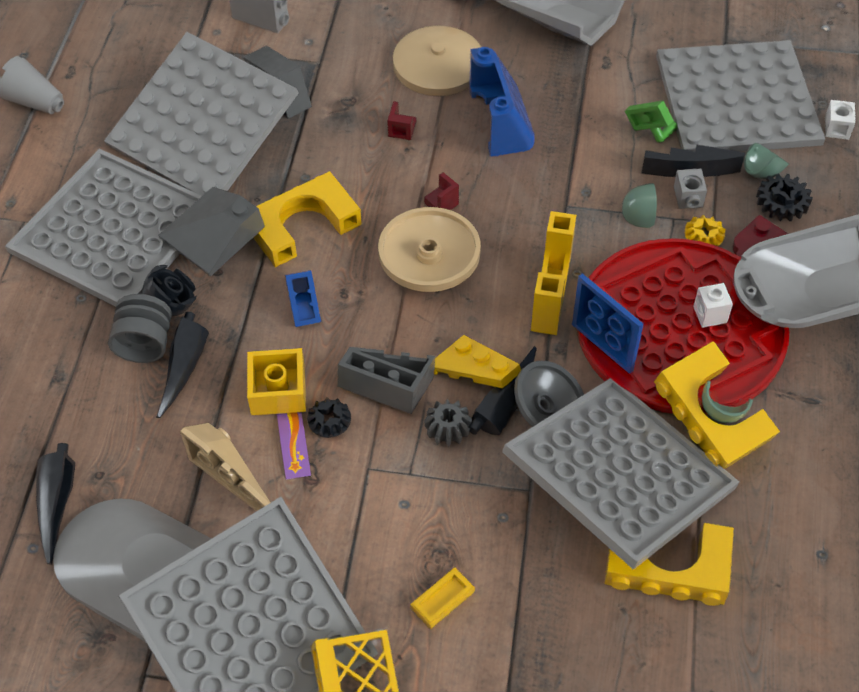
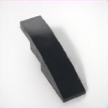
M698 144L695 151L671 147L670 154L646 150L641 174L676 177L677 170L702 169L703 177L740 173L745 152Z

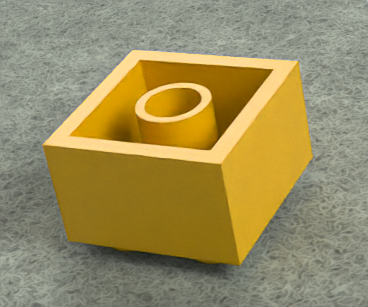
M302 348L247 352V399L251 415L306 412L305 364Z

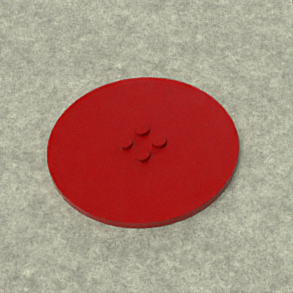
M672 238L649 240L626 247L604 260L589 276L592 282L643 323L634 371L629 374L579 330H577V336L586 359L602 380L607 381L611 378L651 409L673 414L671 405L666 398H663L658 393L654 383L663 370L714 341L730 364L721 374L709 380L711 381L709 395L712 400L721 405L738 407L745 404L749 398H755L774 380L786 357L790 331L787 327L776 326L761 320L741 303L734 287V272L741 259L740 256L705 242ZM724 283L733 303L728 322L701 327L693 307L698 288ZM704 383L698 389V402L704 414L707 415L702 405V392L706 384Z

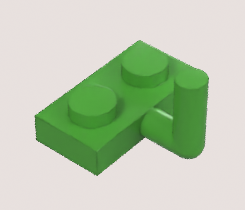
M664 101L632 105L625 110L634 131L650 129L658 143H662L677 129V123L673 121Z

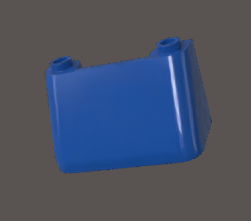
M488 47L470 49L469 91L472 98H476V95L481 96L485 99V104H489L491 133L488 150L490 156L530 150L534 145L535 135L516 82L494 50Z

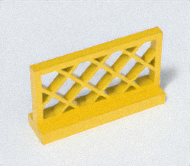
M387 630L330 640L327 638L315 640L311 645L319 692H342L340 682L346 673L361 683L356 692H361L364 686L372 692H381L368 682L376 668L384 672L388 677L389 683L383 692H388L389 689L390 692H399ZM369 640H381L383 652L377 661L362 651ZM362 642L359 648L352 644ZM346 645L355 652L347 666L335 659L333 647ZM358 655L374 665L365 679L349 669ZM383 657L385 661V666H383L380 663ZM337 667L343 671L340 676H338Z

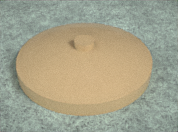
M430 26L420 28L407 34L396 45L393 53L394 72L402 84L415 92L431 96L456 94L469 88L470 49L481 48V46L471 35L453 27Z
M423 207L406 211L392 219L380 235L378 252L383 270L393 281L408 289L436 292L455 287L471 276L480 260L481 244L477 230L462 215L444 208Z

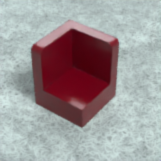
M393 101L387 120L388 137L411 140L417 118L399 114V104Z
M442 172L439 174V187L424 197V204L428 207L452 210L459 205V185Z

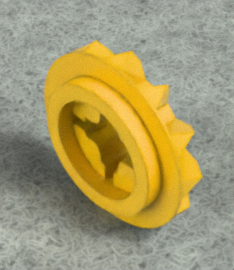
M704 215L700 218L693 216L692 220L686 224L685 237L689 240L719 246L724 241L726 229L722 227V221L716 222L714 217L709 219L705 218ZM703 227H705L706 230L709 231L708 237H706V234L702 230Z

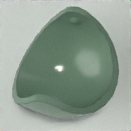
M753 143L750 146L744 160V168L747 173L758 179H767L768 176L773 178L789 165L784 159L759 143Z
M654 183L640 185L631 189L622 202L623 217L630 224L637 227L650 228L654 226L657 212V196Z
M711 381L706 382L702 392V405L705 412L713 420L720 423H733L742 419L747 414L753 403L752 399L749 398L743 406L739 407L721 405L711 399L709 395Z

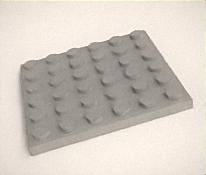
M186 32L104 142L111 148L167 180L201 196L212 187L228 191L299 92L295 87Z
M791 40L657 49L656 58L673 121L677 123L676 132L681 149L695 151L698 144L741 152L748 151L753 143H759L767 149L824 145L825 136Z
M99 149L5 247L8 253L116 307L118 300L123 296L142 294L143 283L155 266L164 264L169 267L180 253L163 241L159 234L202 196Z
M611 378L506 443L502 451L632 569L639 566L734 491L739 484V481L720 465L715 466L702 450L634 394L622 388Z
M282 497L264 506L119 595L120 600L176 692H319L311 651L313 642L319 639L327 638L330 640L366 633ZM371 640L367 641L362 649L372 658L379 654ZM362 642L352 644L359 648ZM346 645L333 647L335 659L347 666L355 652ZM358 655L349 669L354 671L367 662V660ZM337 667L338 676H340L343 671Z

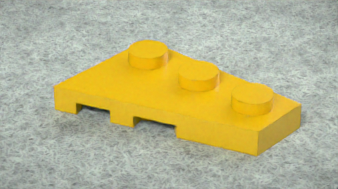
M463 335L435 358L434 375L442 372L447 373L449 378L459 379L462 376L472 378L474 383L504 388L518 376L521 368L520 364Z

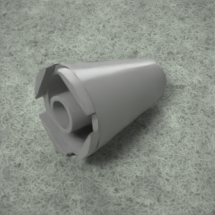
M15 56L3 66L2 69L5 70V73L0 77L1 99L49 114L59 112L64 105L63 94L25 58Z

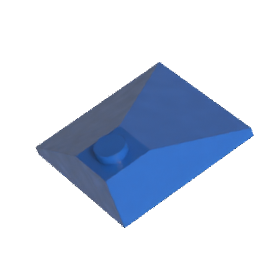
M582 273L578 276L572 325L630 374L634 371L643 323Z

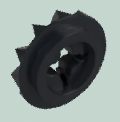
M326 397L324 401H316L315 405L309 408L308 426L318 436L325 438L336 437L348 429L351 423V412L347 404L341 403L338 398L330 400ZM333 411L334 418H329L325 422L324 415H328Z

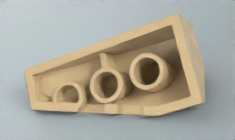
M205 423L184 427L180 431L191 462L255 511L270 503L230 441L231 438L222 428L216 429L211 424Z

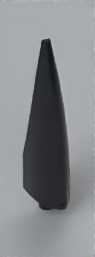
M189 311L185 312L184 318L181 317L169 349L166 386L156 418H161L186 385L198 363L209 335V331L205 327L194 322L195 314Z
M535 346L520 363L521 370L534 362L537 350ZM517 377L504 388L495 387L489 391L471 418L472 423L468 426L471 434L476 435L480 429L492 435L499 436L502 433V430L506 427L518 406L514 390Z
M58 443L56 452L43 455L37 461V516L41 543L47 564L53 563L61 521L73 488L75 462L68 455L69 445L67 443Z

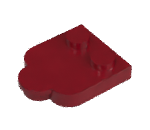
M758 215L736 235L732 249L736 255L742 257L744 252L755 244L788 233L761 215Z

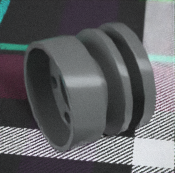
M146 294L123 296L118 300L115 308L114 323L112 324L108 339L110 350L116 356L135 363H150L162 358L166 348L167 333L172 317L170 307L164 301Z

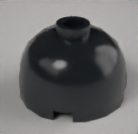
M157 265L147 275L143 283L142 294L164 301L170 307L172 317L183 314L196 300L197 295L194 296V291L196 290L194 283L177 268L173 272L166 269L168 265Z

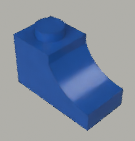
M307 270L285 274L295 327L320 323L321 318L312 271Z

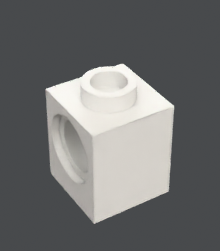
M831 100L825 116V137L849 140L855 125V102Z
M724 283L699 287L693 307L701 327H708L727 323L733 303Z

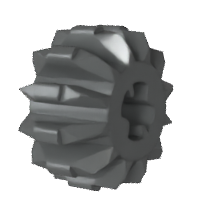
M448 398L445 404L436 401L434 408H428L427 417L424 420V426L427 429L429 438H435L437 445L442 441H446L448 447L451 445V441H455L460 445L462 437H468L470 431L468 426L472 423L467 407L461 408L459 400L454 404H450Z

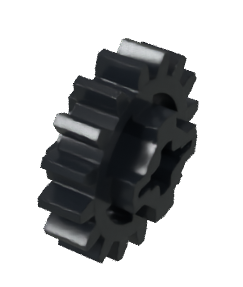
M777 173L775 179L768 176L766 181L761 182L756 195L758 198L757 205H763L761 211H769V217L772 218L776 215L779 221H782L783 217H787L789 221H792L794 216L800 219L803 213L807 214L813 199L810 196L812 191L811 189H805L806 182H798L799 177L790 179V175L786 174L785 178Z

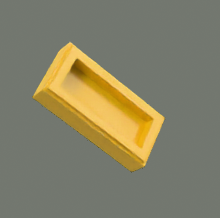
M454 567L410 604V608L432 629L473 594L475 587Z

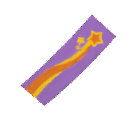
M302 412L277 414L286 479L311 476Z

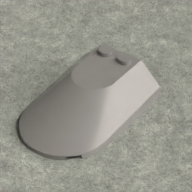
M625 0L496 1L553 32L592 46L615 24Z
M859 214L765 240L749 248L742 255L734 272V287L741 303L761 320L787 328H804L859 314Z
M132 499L107 500L83 510L64 528L54 550V570L62 588L73 599L146 642L120 600L119 595L212 538L143 502Z

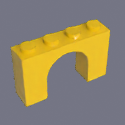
M329 171L256 206L259 208L265 227L253 238L274 267H277L297 257L295 240L283 226L284 222L291 215L302 211L318 212L324 215L337 232L342 235L362 225L361 209Z
M550 212L542 272H538L534 292L531 331L557 335L572 255L577 215Z
M713 341L663 370L654 383L658 393L663 398H666L671 405L675 417L682 421L688 429L689 436L693 442L701 447L705 455L715 466L720 465L726 469L772 440L780 431L764 409L736 425L718 424L704 414L698 402L699 386L721 374L730 364Z
M704 523L699 536L697 562L692 567L683 571L661 569L648 558L635 569H632L609 548L605 584L611 585L618 590L635 589L641 590L647 595L664 594L672 596L676 600L692 599L702 601L710 606L724 605L730 588L734 528Z

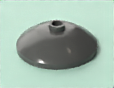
M535 361L528 364L519 372L515 381L514 390L518 408L532 427L584 395L577 380L566 369L550 361Z

